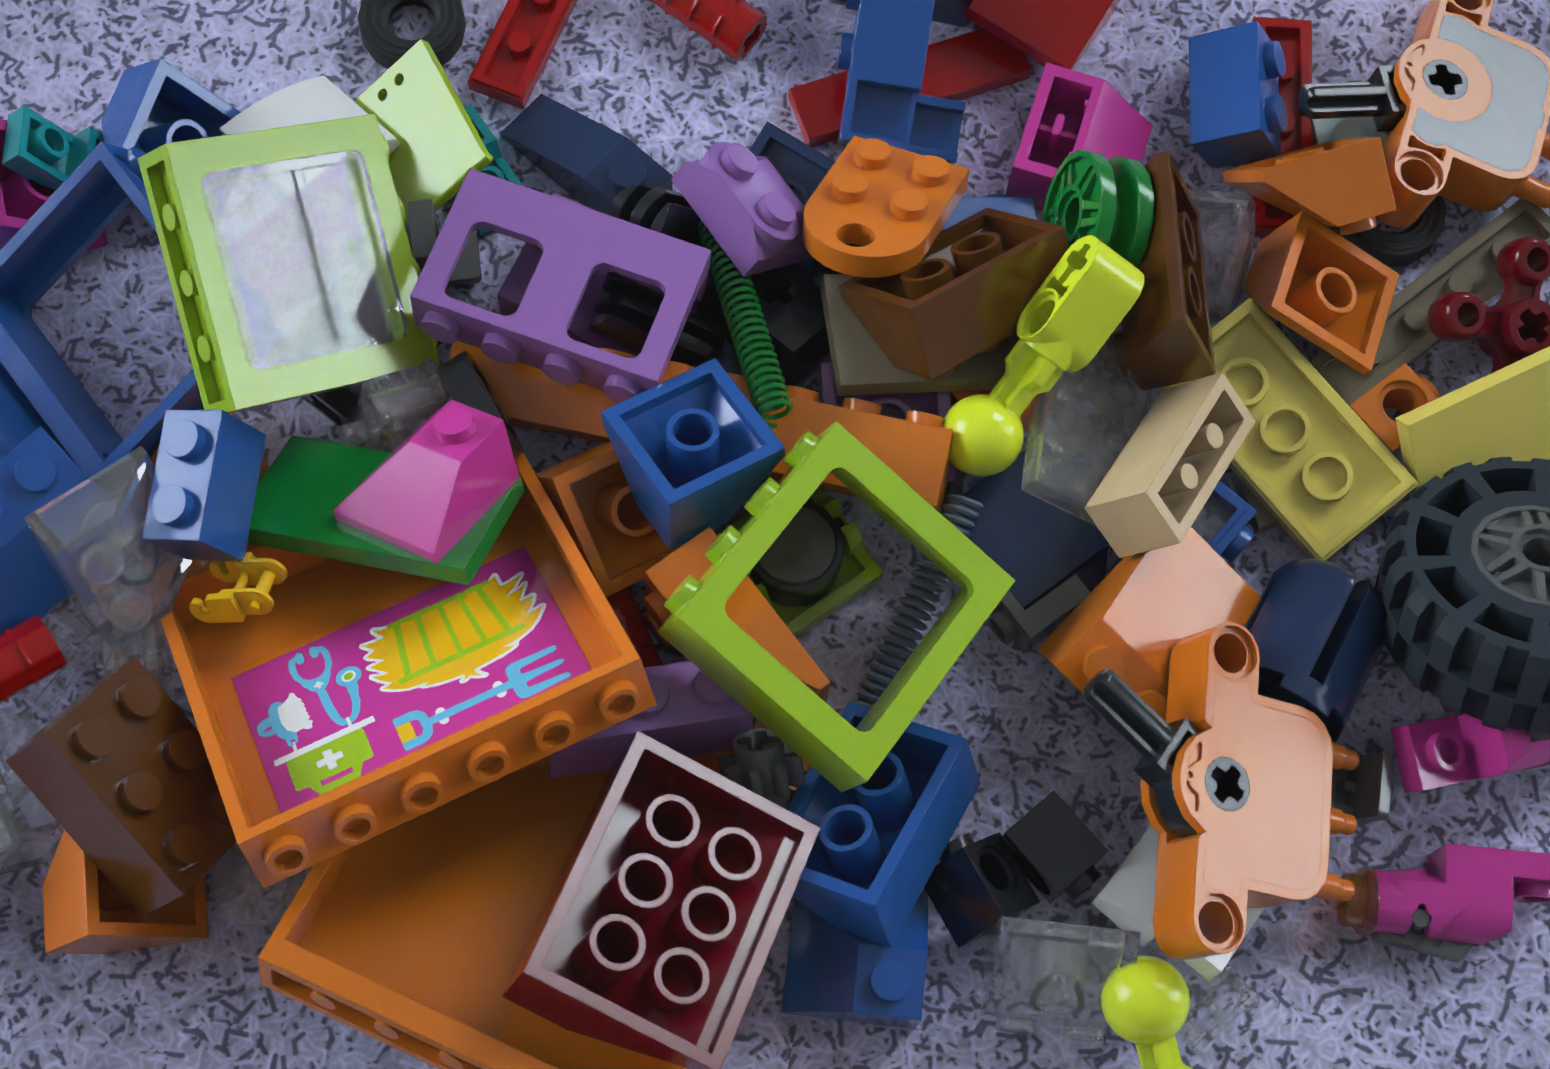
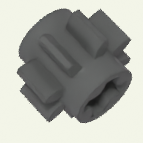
M768 728L751 729L738 734L732 741L734 754L718 757L720 774L781 807L787 805L791 799L790 786L805 784L802 758Z

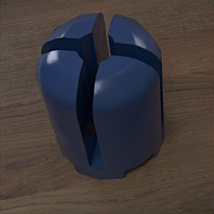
M1308 558L1293 560L1278 568L1270 576L1260 595L1261 599L1245 625L1247 630L1254 636L1259 648L1258 695L1299 705L1314 712L1325 724L1331 737V742H1336L1384 646L1383 635L1387 612L1381 593L1367 580L1355 583L1356 575L1353 571L1331 561Z

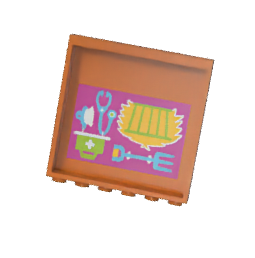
M523 452L514 457L525 492L470 585L247 543L246 552H252L255 558L277 560L287 569L286 580L282 584L272 585L269 595L274 601L272 611L264 615H246L243 622L206 623L194 617L190 612L189 605L192 599L200 598L206 607L205 598L207 594L219 593L221 589H234L237 583L224 582L214 577L209 569L211 561L188 560L146 579L237 844L263 889L657 705L641 658ZM255 585V586H246V588H255V587H256V585Z

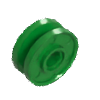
M1077 150L1067 156L1056 171L1046 195L1041 221L1063 226L1069 248L1080 238L1093 235L1138 268L1146 251L1153 223L1154 194L1150 174L1142 162L1118 156L1107 160L1102 154Z

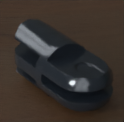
M633 185L621 190L613 199L612 217L703 247L697 230L700 218L681 193L660 187L650 188L643 185Z
M608 272L602 287L605 293L600 294L595 307L597 315L592 317L588 330L641 353L665 295L618 273ZM690 312L670 361L686 364L694 368L714 358L719 361L721 355L718 351L723 349L725 342L722 330L708 319Z

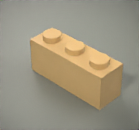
M1223 372L1162 390L1084 509L1119 558L1180 544L1256 421Z

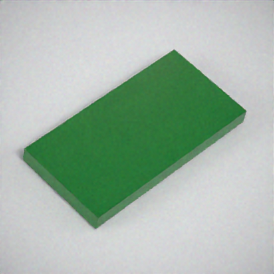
M292 435L257 485L247 543L470 585L521 499L525 489L520 476L461 540L436 564L335 519L333 510L392 452Z

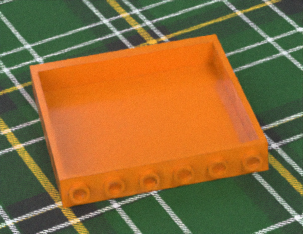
M733 750L688 758L720 774L718 757L734 753ZM546 757L497 781L482 786L428 813L377 835L362 844L313 865L258 956L261 985L438 1069H688L566 1030L502 997L610 770L550 779ZM790 786L791 799L799 786Z

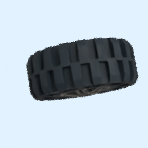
M1511 457L1490 458L1484 464L1473 465L1471 462L1461 464L1444 473L1442 479L1435 476L1412 493L1411 498L1399 507L1393 517L1374 587L1381 593L1387 612L1383 643L1395 663L1401 662L1404 665V673L1407 678L1423 693L1428 690L1439 698L1440 705L1459 716L1465 713L1482 720L1483 726L1500 731H1505L1506 728L1526 730L1527 735L1550 736V460L1532 458L1531 461H1512Z

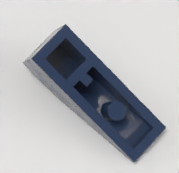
M540 94L500 132V136L579 203L598 212L612 216L613 199L621 190L633 185H643L650 188L660 187L673 191L672 174L627 137L543 94Z

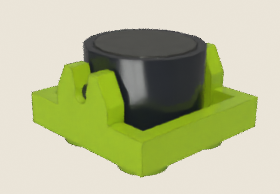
M817 488L747 576L797 639L881 581L883 571L864 548L858 525L854 520L848 523L844 518L842 505L839 500L830 496L826 498L822 491ZM747 514L732 524V526L739 531L752 514ZM723 530L716 536L719 537L725 530Z

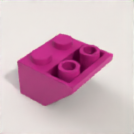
M1046 62L1013 163L1005 195L1009 197L1033 198L1034 209L1043 211L1046 195L1054 175L1067 156L1077 150H1085L1102 154L1107 160L1118 156L1142 162L1153 126L1106 80Z

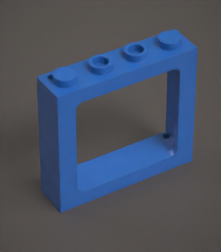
M102 141L0 250V362L77 466L94 485L100 489L128 490L159 446L165 411L204 410L194 370L192 369L123 441L32 318V310L35 304L131 201L157 232L137 159L147 153L136 147H131L129 150ZM218 245L249 363L254 366L282 335L267 317L270 314V309L266 302L256 292L240 283L230 270L234 266L232 259Z

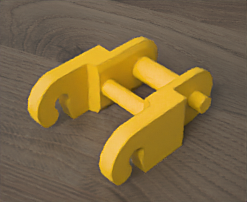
M246 552L242 561H225L226 567H224L223 561H211L209 569L214 577L224 582L237 583L234 589H221L219 593L207 594L205 598L206 607L200 598H193L189 605L192 615L206 623L243 622L246 615L268 614L274 606V601L269 595L272 585L282 584L286 580L287 569L277 560L255 558L252 552ZM255 585H256L255 588H246V586H255Z

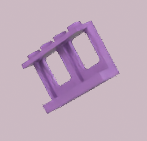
M469 168L410 295L415 326L420 327L426 335L437 341L454 343L457 340L478 347L488 357L500 363L515 364L518 361L541 369L546 376L558 383L576 385L579 382L602 390L608 398L620 403L661 384L695 300L701 301L709 282L711 250ZM478 228H486L536 245L543 252L517 311L511 315H500L453 299L445 293L447 284L470 234ZM598 270H609L656 286L665 294L642 351L634 358H625L575 341L567 334L592 274Z

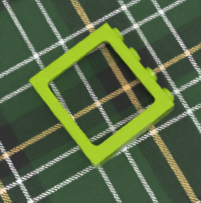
M836 421L817 437L808 430L790 448L782 459L790 469L778 483L769 477L750 497L744 508L752 515L739 531L730 525L714 541L704 554L712 564L703 576L697 580L692 575H689L669 596L663 606L672 614L657 632L840 792H844L868 782L1016 580ZM830 472L961 587L856 729L735 624L725 611V604L729 597Z

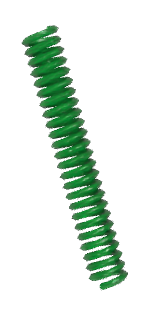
M700 219L697 230L700 234L702 246L711 250V275L714 279L726 323L729 326L728 330L734 342L733 346L739 358L738 362L744 374L743 378L749 390L751 403L763 420L782 418L792 410L793 404L789 401L788 388L784 384L785 379L782 376V370L779 368L780 363L776 360L777 354L774 352L773 344H771L772 339L769 336L768 328H766L767 323L763 320L764 314L761 312L760 304H758L759 299L756 296L757 292L754 289V283L751 281L752 277L751 275L743 277L738 269L725 272L737 267L733 262L723 264L731 261L728 255L720 257L726 254L725 251L718 249L721 246L718 242H715L716 239L710 231L706 233L708 228L705 225L703 226L704 223ZM738 275H740V276L737 277V278L729 279V278H731V277H733V276H738ZM742 283V284L739 285V286L731 287V286H733V285H735V284ZM746 299V300H744V301H742V302L735 303V302H737V301H739V300ZM785 405L787 406V408L780 413L772 415L764 414V411H776L783 408ZM765 421L769 428H778L777 423Z

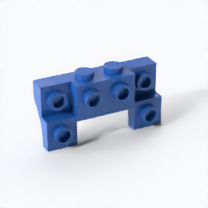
M935 0L846 1V9L857 10L853 34L842 32L837 69L847 70L848 72L838 144L848 145L855 135L866 139H879L890 146L920 155L938 156L951 164L957 162L959 135L966 102L919 94L922 89Z

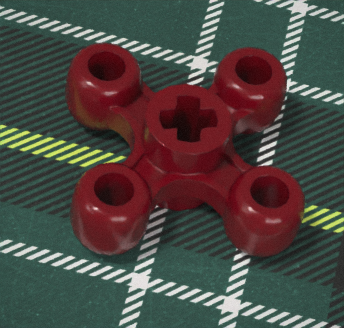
M1524 237L1505 244L1499 251L1496 259V269L1499 277L1504 281V290L1501 298L1495 305L1491 307L1486 306L1476 295L1469 292H1451L1435 299L1429 307L1427 323L1430 331L1438 339L1446 342L1466 341L1475 337L1481 350L1493 358L1491 373L1550 346V305L1540 300L1542 284L1550 277V245L1538 237Z

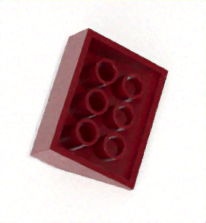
M637 731L614 761L502 997L566 1030L688 1069H721L820 831V827Z

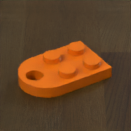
M854 135L805 205L802 225L803 244L815 260L843 274L878 278L903 273L916 266L928 252L965 193L970 169L948 163L938 156H924L890 146L879 139H866ZM846 244H857L861 245L862 247H854Z

